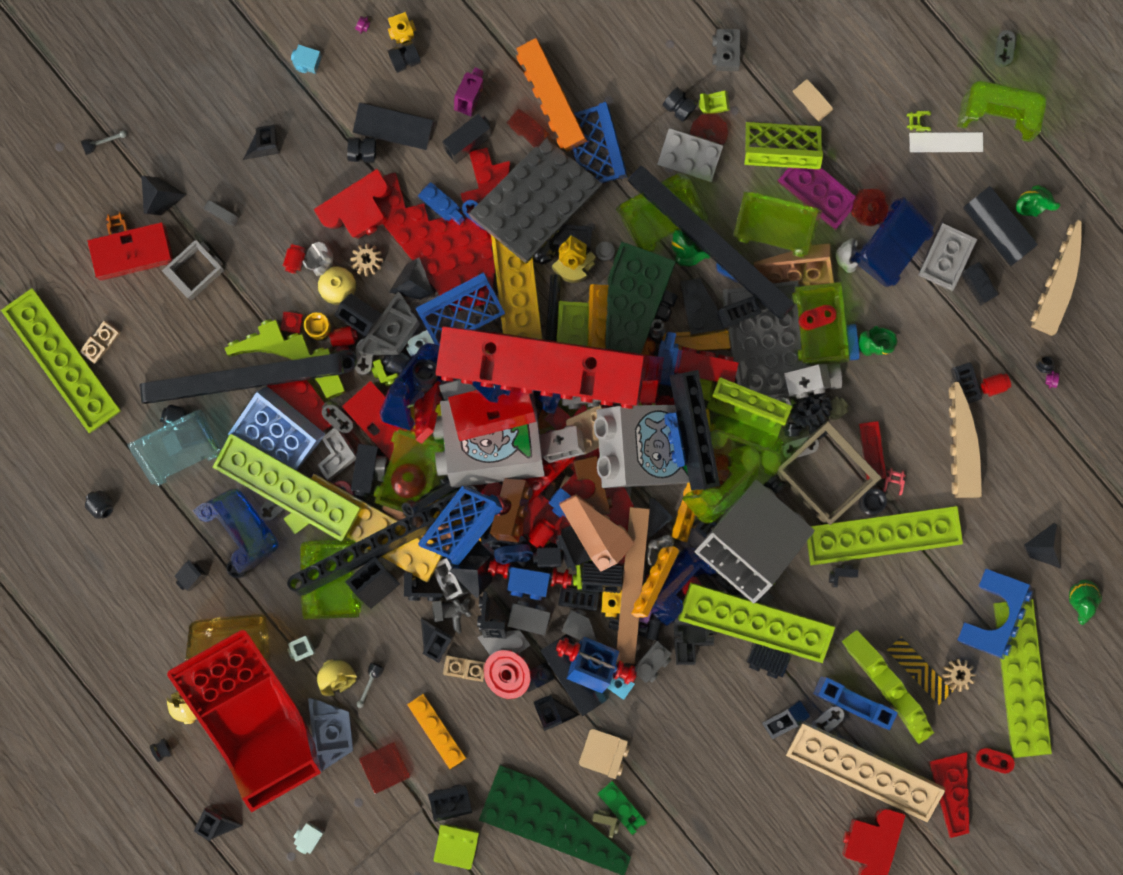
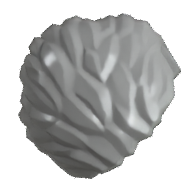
M854 238L843 242L836 251L838 264L848 273L854 272L859 264L854 261V257L860 258L864 254L863 249L858 250L856 248L858 243Z
M318 241L313 243L306 253L307 262L305 260L302 261L306 269L314 270L316 276H321L332 266L333 254L327 244Z
M670 535L649 541L646 558L650 566L653 567L655 565L658 553L663 547L674 545V539Z

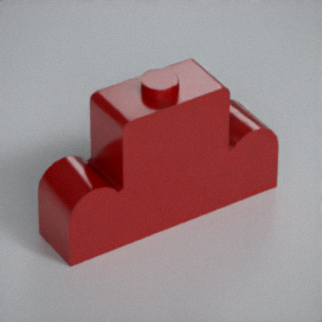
M376 169L313 210L325 227L338 229L344 223L350 235L359 239L366 234H373L378 230V226L388 220L377 199L387 198L390 195L391 187L382 171Z
M881 808L875 813L876 825L857 819L852 820L849 832L846 831L843 837L845 845L842 855L847 859L865 864L858 870V875L889 874L905 814Z

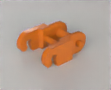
M119 211L118 215L114 216L107 214L106 221L109 223L106 225L109 235L112 234L113 227L122 225L124 231H127V222L123 219L124 214ZM120 218V223L112 224L111 220Z

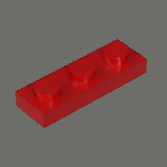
M879 421L858 424L863 458L880 475L881 479H886Z

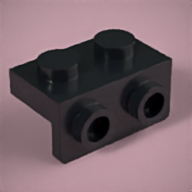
M565 224L553 236L552 245L557 251L561 244L571 235L587 245L586 250H590L592 227Z
M458 784L446 790L436 789L428 794L434 822L473 813L466 785Z

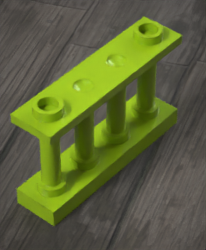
M719 378L711 401L708 402L706 409L778 437L781 426L786 424L792 408L791 405L723 378Z

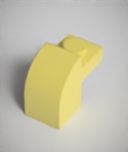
M592 252L588 253L585 263L582 266L579 265L575 270L564 266L559 260L552 265V269L564 281L579 283L587 278L583 271H589L595 265L596 256Z

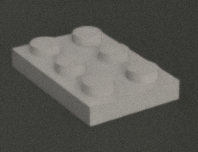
M669 127L657 165L712 182L723 145Z
M942 223L918 276L953 291L977 239Z

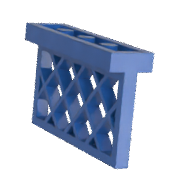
M607 102L574 113L576 118L582 120L581 128L585 122L594 127L589 136L585 135L588 142L582 148L578 146L573 149L576 163L581 167H585L586 171L590 170L597 174L595 178L602 184L619 178H627L628 174ZM598 111L599 119L596 124L587 120L590 113ZM596 129L604 133L601 142L592 138ZM590 140L598 144L594 154L585 150ZM601 147L606 148L609 152L606 160L597 156ZM583 152L592 156L587 166L580 162ZM595 158L603 162L599 172L590 168ZM606 164L613 168L615 175L606 177L601 174Z
M484 273L416 308L437 349H439L440 344L436 339L438 329L442 330V328H439L441 317L452 319L451 327H453L454 321L465 323L464 329L467 328V325H471L473 327L469 329L476 330L505 314ZM485 285L489 290L487 300L477 297L479 288ZM469 296L473 298L470 309L460 306L462 297ZM491 296L495 302L489 301ZM459 299L458 304H453V302ZM475 299L486 302L483 313L473 310ZM488 303L497 305L500 311L494 316L485 314ZM445 306H456L454 317L443 315ZM442 308L441 313L436 312L437 310ZM458 308L469 310L466 322L456 319ZM471 312L482 315L480 323L476 325L469 323ZM432 313L439 315L437 326L429 325L425 317ZM484 316L490 317V318H488V319H486V320L483 321Z
M462 485L419 541V547L451 559L453 564L459 565L493 522L494 516L498 515L503 509L498 497L492 494L489 497ZM465 493L471 495V499L461 502L460 499ZM485 501L482 507L476 508L475 503ZM473 505L472 510L463 512L462 507ZM459 508V514L449 516L452 510ZM475 515L471 521L465 522L464 517ZM462 520V524L451 525V521ZM448 523L449 528L438 531V527L441 524ZM463 529L460 535L454 537V531ZM450 533L451 538L440 540L441 535ZM437 537L438 542L427 543L429 539ZM452 543L448 551L442 549V546Z

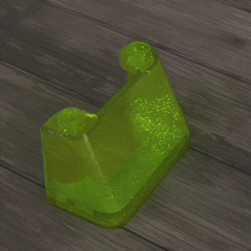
M678 173L661 182L703 221L709 219L688 177ZM641 194L616 207V211L636 247L649 252L655 250L657 241L679 229Z
M744 191L733 236L738 237L737 241L749 243V240L789 249L793 251L792 255L804 258V254H809L822 209Z
M842 283L795 287L796 292L792 293L793 303L797 304L798 318L803 312L823 305H831L836 310V319L828 325L812 330H804L799 326L801 349H798L799 361H803V364L850 362ZM825 311V316L829 317L830 313ZM807 317V322L812 323V318Z
M716 416L712 420L709 430L713 449L722 448L726 444L727 439L761 451L758 461L762 462L764 473L770 476L777 474L784 449V443L781 438L726 416Z
M398 429V432L394 431L391 442H394V450L384 481L381 486L377 485L375 489V503L403 512L402 504L408 500L416 501L430 491L437 475L435 452L445 450L443 439L435 440L434 437L429 436L421 444L416 441L415 432Z
M753 445L734 447L728 453L732 459L728 469L733 475L718 490L707 489L699 495L688 492L682 498L700 521L704 523L716 521L757 480L761 456Z
M339 540L303 542L300 546V571L356 543V540H345L344 542ZM351 555L347 562L352 561L354 555ZM336 564L331 566L330 571L336 568ZM352 571L301 596L303 618L305 620L358 618L361 612V604L356 598H353V591L345 582L352 576ZM319 573L313 576V580L318 578Z

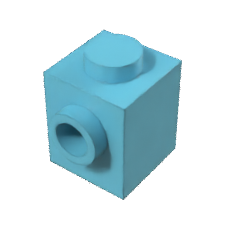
M298 44L297 50L294 49L291 55L294 67L302 73H307L308 71L316 74L322 58L320 51Z
M612 677L611 684L607 688L624 700L635 684L630 682L627 685L624 683L623 678L619 677L615 680Z

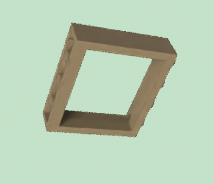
M828 420L776 467L779 471L777 475L784 482L787 480L792 485L790 489L797 496L801 494L805 498L804 504L810 510L814 508L818 512L816 516L823 523L827 522L829 525L881 479L880 475ZM825 431L869 476L858 489L830 514L786 469L792 461Z

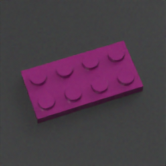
M788 168L777 181L834 230L838 228L860 202L855 195L822 168Z

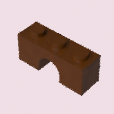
M597 456L574 460L573 464L577 480L589 479L595 485L594 493L590 497L582 499L594 506V509L600 514H609V509L613 508L610 497H606L605 490L608 488H602V479L597 472Z
M504 478L500 497L507 504H512L507 514L494 516L490 534L497 540L519 543L520 536L523 534L524 519L528 515L529 500L533 496V488L525 480Z

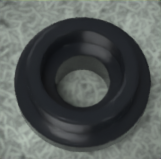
M1041 356L1035 363L1036 368L1042 373H1051L1055 368L1054 360L1049 356Z
M787 423L786 427H783L784 435L791 437L800 436L802 427H798L796 423Z

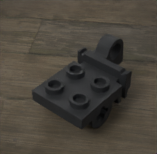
M673 597L674 637H680L675 638L674 641L676 665H695V646H713L714 637H709V635H713L714 631L679 621L678 617L685 597Z

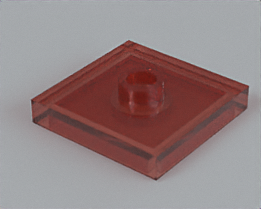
M395 742L359 758L375 794L410 778Z

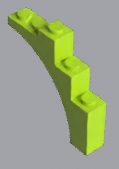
M272 319L261 322L262 325L258 326L259 335L257 333L246 336V340L241 342L235 340L228 343V347H225L229 357L244 353L262 352L296 360L331 354L329 349L322 347L314 350V354L311 355L302 334L298 335V333L288 336V340H284L278 322L276 320L272 321ZM339 375L315 378L328 400L346 393Z
M858 630L854 631L842 641L848 653L871 678L894 710L898 712L899 717L918 744L927 740L934 732L925 718L927 716L921 706L907 692L901 680L889 669L877 650Z

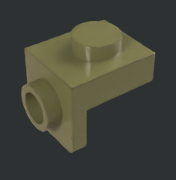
M598 810V813L594 812L592 821L611 825L608 836L613 838V835L618 833L620 824L616 822L617 817L609 816L610 812Z

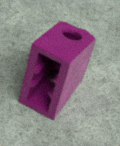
M474 68L472 73H465L455 94V111L472 117L483 90L484 79L482 77L484 72L481 69Z

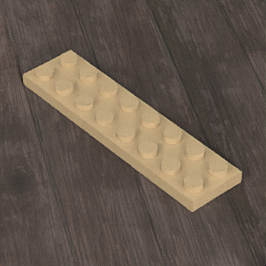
M805 721L801 724L786 753V756L927 823L945 792V787Z

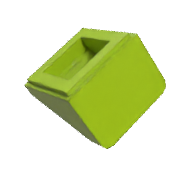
M293 513L284 518V521L294 534L310 525V523Z

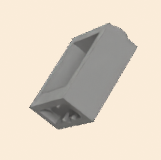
M197 240L190 244L162 270L190 301L224 271L221 267L223 264L216 255L212 257L208 253L210 249L204 242L199 244ZM199 250L216 269L191 291L174 272Z

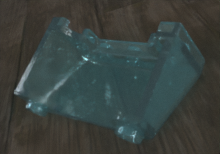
M201 409L127 444L151 485L156 484V486L167 482V477L205 458L210 461L218 457V452L221 451Z

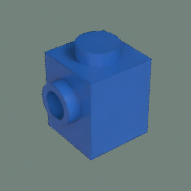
M559 487L548 503L554 507L552 511L561 518L563 515L566 517L559 503L572 496Z

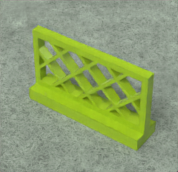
M746 122L744 165L806 169L821 168L823 159L821 126ZM750 129H757L760 133L755 136L750 132ZM776 130L779 134L774 137L769 131ZM795 131L798 135L792 138L788 132ZM812 132L817 133V136L811 139L806 134ZM765 135L769 141L763 143L759 138ZM785 137L788 142L783 145L778 139ZM803 138L807 143L802 146L797 140ZM756 142L760 147H750V145ZM774 143L779 149L769 148V146ZM793 144L798 150L788 149V147ZM812 145L817 151L807 150V148Z

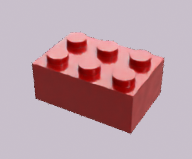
M683 346L678 351L675 373L698 370L699 376L702 379L718 382L719 378H723L734 383L739 363L734 362L733 357L718 355V358H716L715 353L701 350L700 354H697V349Z

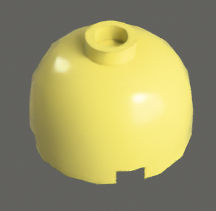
M339 266L330 267L320 276L318 291L325 301L333 305H339L350 293L354 295L356 281L352 273L347 269Z
M331 659L326 661L319 670L317 683L322 695L332 696L334 695L333 691L340 689L341 693L350 688L356 682L355 677L357 678L351 665L347 662Z
M179 692L171 694V699L166 698L169 713L174 719L184 722V724H192L197 720Z

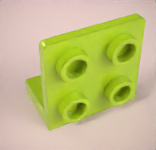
M441 823L433 861L470 870L473 864L479 831Z

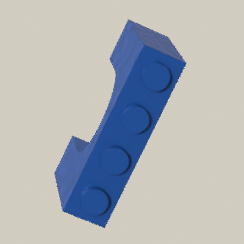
M985 569L979 587L1007 601L1009 605L1008 620L1002 627L991 631L964 622L958 641L1004 659L1005 655L1009 656L1012 645L1010 643L1012 637L1016 638L1018 634V622L1023 620L1026 609L1024 607L1026 602H1030L1033 591H1031L1032 587L1029 584Z
M820 677L813 692L814 695L883 729L890 730L898 712L880 703L873 702L846 689L845 686L827 677Z

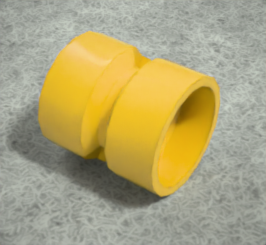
M317 312L311 313L304 321L305 331L312 339L321 341L329 336L332 327L325 315Z

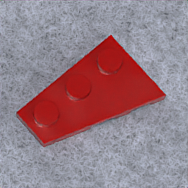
M439 381L414 404L415 439L421 444L435 429L438 416L435 410L441 401V397L438 396L441 391L439 387L441 382Z

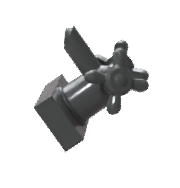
M465 599L463 603H460L458 600L450 603L433 602L434 622L443 621L445 618H452L454 630L458 634L462 633L460 616L461 614H464L466 617L472 615L468 611L470 599Z

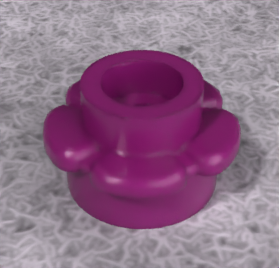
M360 16L355 30L360 31V34L363 31L367 32L371 22L368 21V16Z
M1053 370L1051 374L1047 373L1045 384L1048 385L1049 389L1051 387L1057 388L1059 373Z

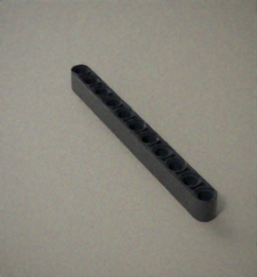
M640 166L630 176L628 182L777 318L783 320L794 308L795 304L646 168Z
M329 354L139 384L141 403L150 404L344 374L342 354Z
M466 486L479 492L474 486ZM458 491L421 509L413 517H405L293 574L287 581L288 588L299 596L306 595L365 565L374 556L379 558L426 534L437 519L434 518V514L438 511L442 513ZM465 493L460 499L461 502L468 500L470 495ZM482 501L475 503L476 508L481 505ZM472 504L462 507L463 512L473 509ZM459 508L452 510L449 516L459 514ZM423 520L422 525L416 527L418 521ZM402 529H406L405 533L399 536V532ZM388 538L387 543L382 545L383 539ZM371 546V550L368 553H364L365 549ZM354 555L352 561L347 562L348 558ZM336 564V568L330 571L331 566ZM319 573L318 578L313 580V576ZM302 581L301 586L296 589L297 583Z

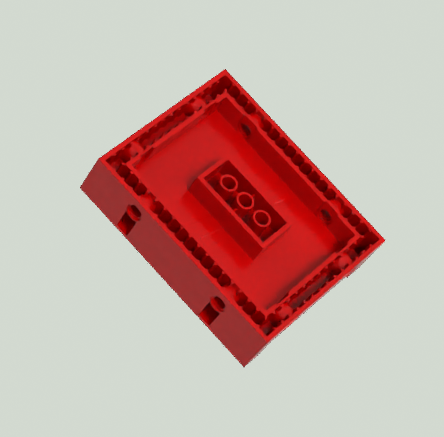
M442 327L436 375L442 376L441 380L453 382V379L457 378L461 379V383L473 385V381L481 382L483 387L493 388V384L501 385L500 389L513 391V387L521 388L520 392L533 394V390L541 391L540 395L553 397V393L561 394L560 398L573 400V396L581 397L582 402L593 403V399L601 400L602 405L613 406V402L621 403L622 408L633 409V406H638L640 401V405L643 406L658 402L664 357L475 329Z

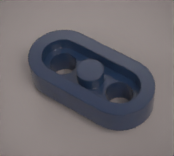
M527 544L504 546L496 549L494 556L496 562L501 564L515 561L527 562L533 556L532 546Z

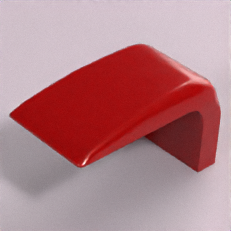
M245 630L232 634L167 672L168 678L225 759L232 772L241 798L251 813L321 773L316 746L308 726Z

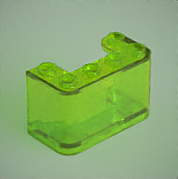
M977 81L962 98L957 127L966 129L970 122H977L984 114L1015 120L1014 129L1021 132V140L1031 142L1041 132L1046 99L1037 92Z

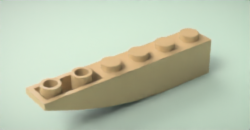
M1079 220L1074 224H1070L1066 234L1068 238L1060 246L1059 252H1061V255L1053 263L1052 269H1054L1052 276L1047 278L1045 294L1042 293L1038 300L1040 306L1038 311L1035 310L1030 320L1033 322L1032 328L1051 336L1057 333L1071 299L1077 278L1081 252V221Z
M955 382L949 387V398L952 399L949 416L953 420V425H950V436L953 437L950 452L951 456H954V463L951 464V474L954 475L952 494H955V498L982 497L981 459L978 437L966 397L959 382Z

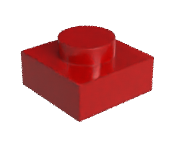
M283 312L280 330L300 334L303 315Z

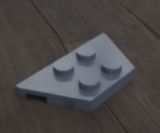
M308 698L312 737L322 772L354 751L350 712L322 701Z

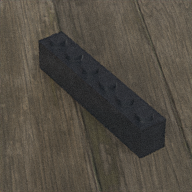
M695 370L669 375L686 455L691 490H701L720 486L699 371Z

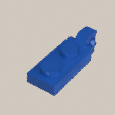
M431 182L418 195L425 204L445 221L453 219L460 225L465 220L458 212L460 210L458 205Z
M673 332L666 333L665 341L661 340L657 352L658 357H664L660 385L671 387L669 375H674L679 351L678 344L674 343L676 333Z
M677 412L665 414V425L671 430L668 433L669 442L674 446V452H672L673 463H677V467L685 466L687 461Z

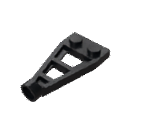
M448 475L440 479V484L418 500H408L402 504L403 513L407 517H413L424 507L454 490L455 487H451Z

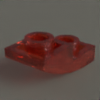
M517 109L506 122L518 136L522 135L534 148H538L549 135L543 127L520 109Z

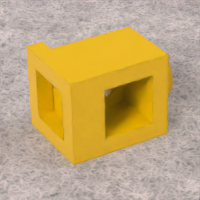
M622 590L620 593L602 592L601 612L605 613L606 617H617V613H620ZM609 600H615L616 604L614 607L608 605Z

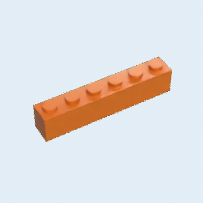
M537 38L516 48L518 55H516L520 65L524 64L527 70L524 74L528 82L532 81L534 85L532 91L537 99L540 98L543 103L540 107L544 115L548 114L551 120L548 122L551 130L557 132L558 138L556 140L560 148H564L569 152L588 142Z

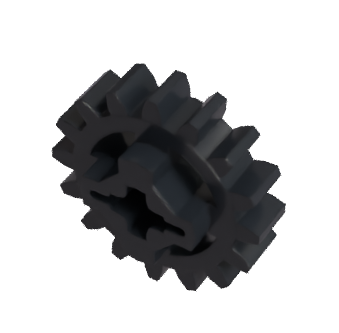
M810 394L802 400L797 399L798 404L792 405L794 409H791V417L797 426L802 425L805 428L809 425L812 428L814 424L820 425L821 420L826 421L825 417L831 415L830 411L833 410L832 403L826 394Z

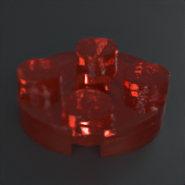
M702 114L693 122L690 134L724 146L728 137L727 123L717 115ZM712 129L714 136L711 135L707 138L704 130Z
M875 188L861 189L853 201L851 215L863 226L872 227L882 223L888 214V204H886L884 199L886 198L885 194ZM870 203H872V204H871V207L873 208L872 211H869V210H868V205H869Z

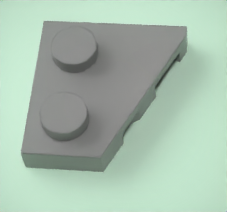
M520 630L507 631V639L483 638V635L477 637L489 655L503 649L512 650V652L519 654L530 646Z

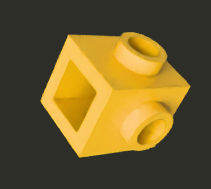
M406 12L388 18L391 27L388 29L391 40L395 39L397 44H403L414 38L413 32L416 31L413 20H408Z
M571 235L561 244L558 250L559 261L564 266L575 270L579 265L582 266L587 259V245Z

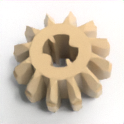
M366 243L365 249L359 245L360 252L353 250V254L357 257H351L350 259L352 262H356L352 265L353 269L358 268L357 273L359 275L363 271L365 276L369 275V271L375 275L374 268L381 269V266L377 263L383 262V258H379L382 255L381 251L375 252L377 249L375 245L370 249L368 243ZM370 256L371 262L364 264L363 258Z
M956 659V664L953 661H949L951 668L944 667L948 674H942V677L948 678L944 682L945 685L951 684V690H955L957 687L958 692H962L963 687L966 690L970 689L968 683H975L970 677L976 676V673H970L974 668L973 665L967 667V660H964L962 664L960 659ZM957 671L963 673L961 675L962 679L956 678V676L958 675Z

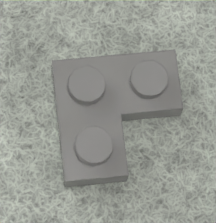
M335 428L322 438L331 454L317 465L328 481L334 479L354 462L357 455L344 434Z

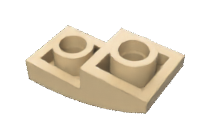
M808 79L793 90L794 95L806 106L807 110L818 122L833 110L827 100Z
M103 321L96 333L85 343L80 353L93 363H97L121 332L107 321Z
M446 655L443 675L483 682L485 662Z

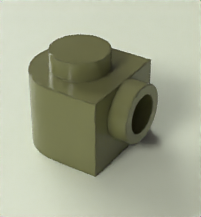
M836 396L831 400L833 408L830 411L831 415L826 416V418L835 421L848 412L847 402L842 397L838 399Z

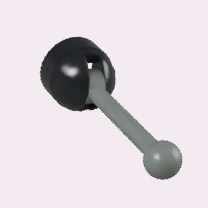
M122 130L119 134L96 142L92 139L81 140V144L85 154L88 155L95 151L97 145L119 137L125 138L127 133Z
M370 662L368 667L370 679L361 699L357 702L358 708L364 707V700L373 679L383 674L384 667Z

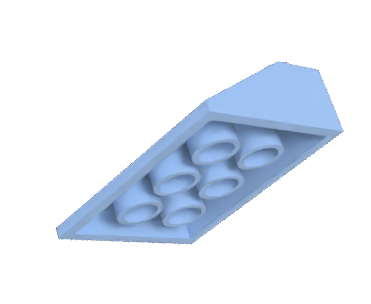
M267 386L256 392L228 433L229 435L231 433L295 470L300 468L325 435L324 432Z

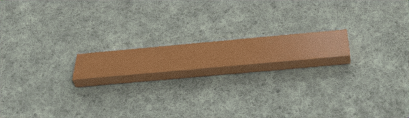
M630 507L628 534L635 543L625 555L616 649L619 651L617 662L621 660L624 663L635 664L639 617H635L631 612L635 601L642 592L650 511L647 508Z

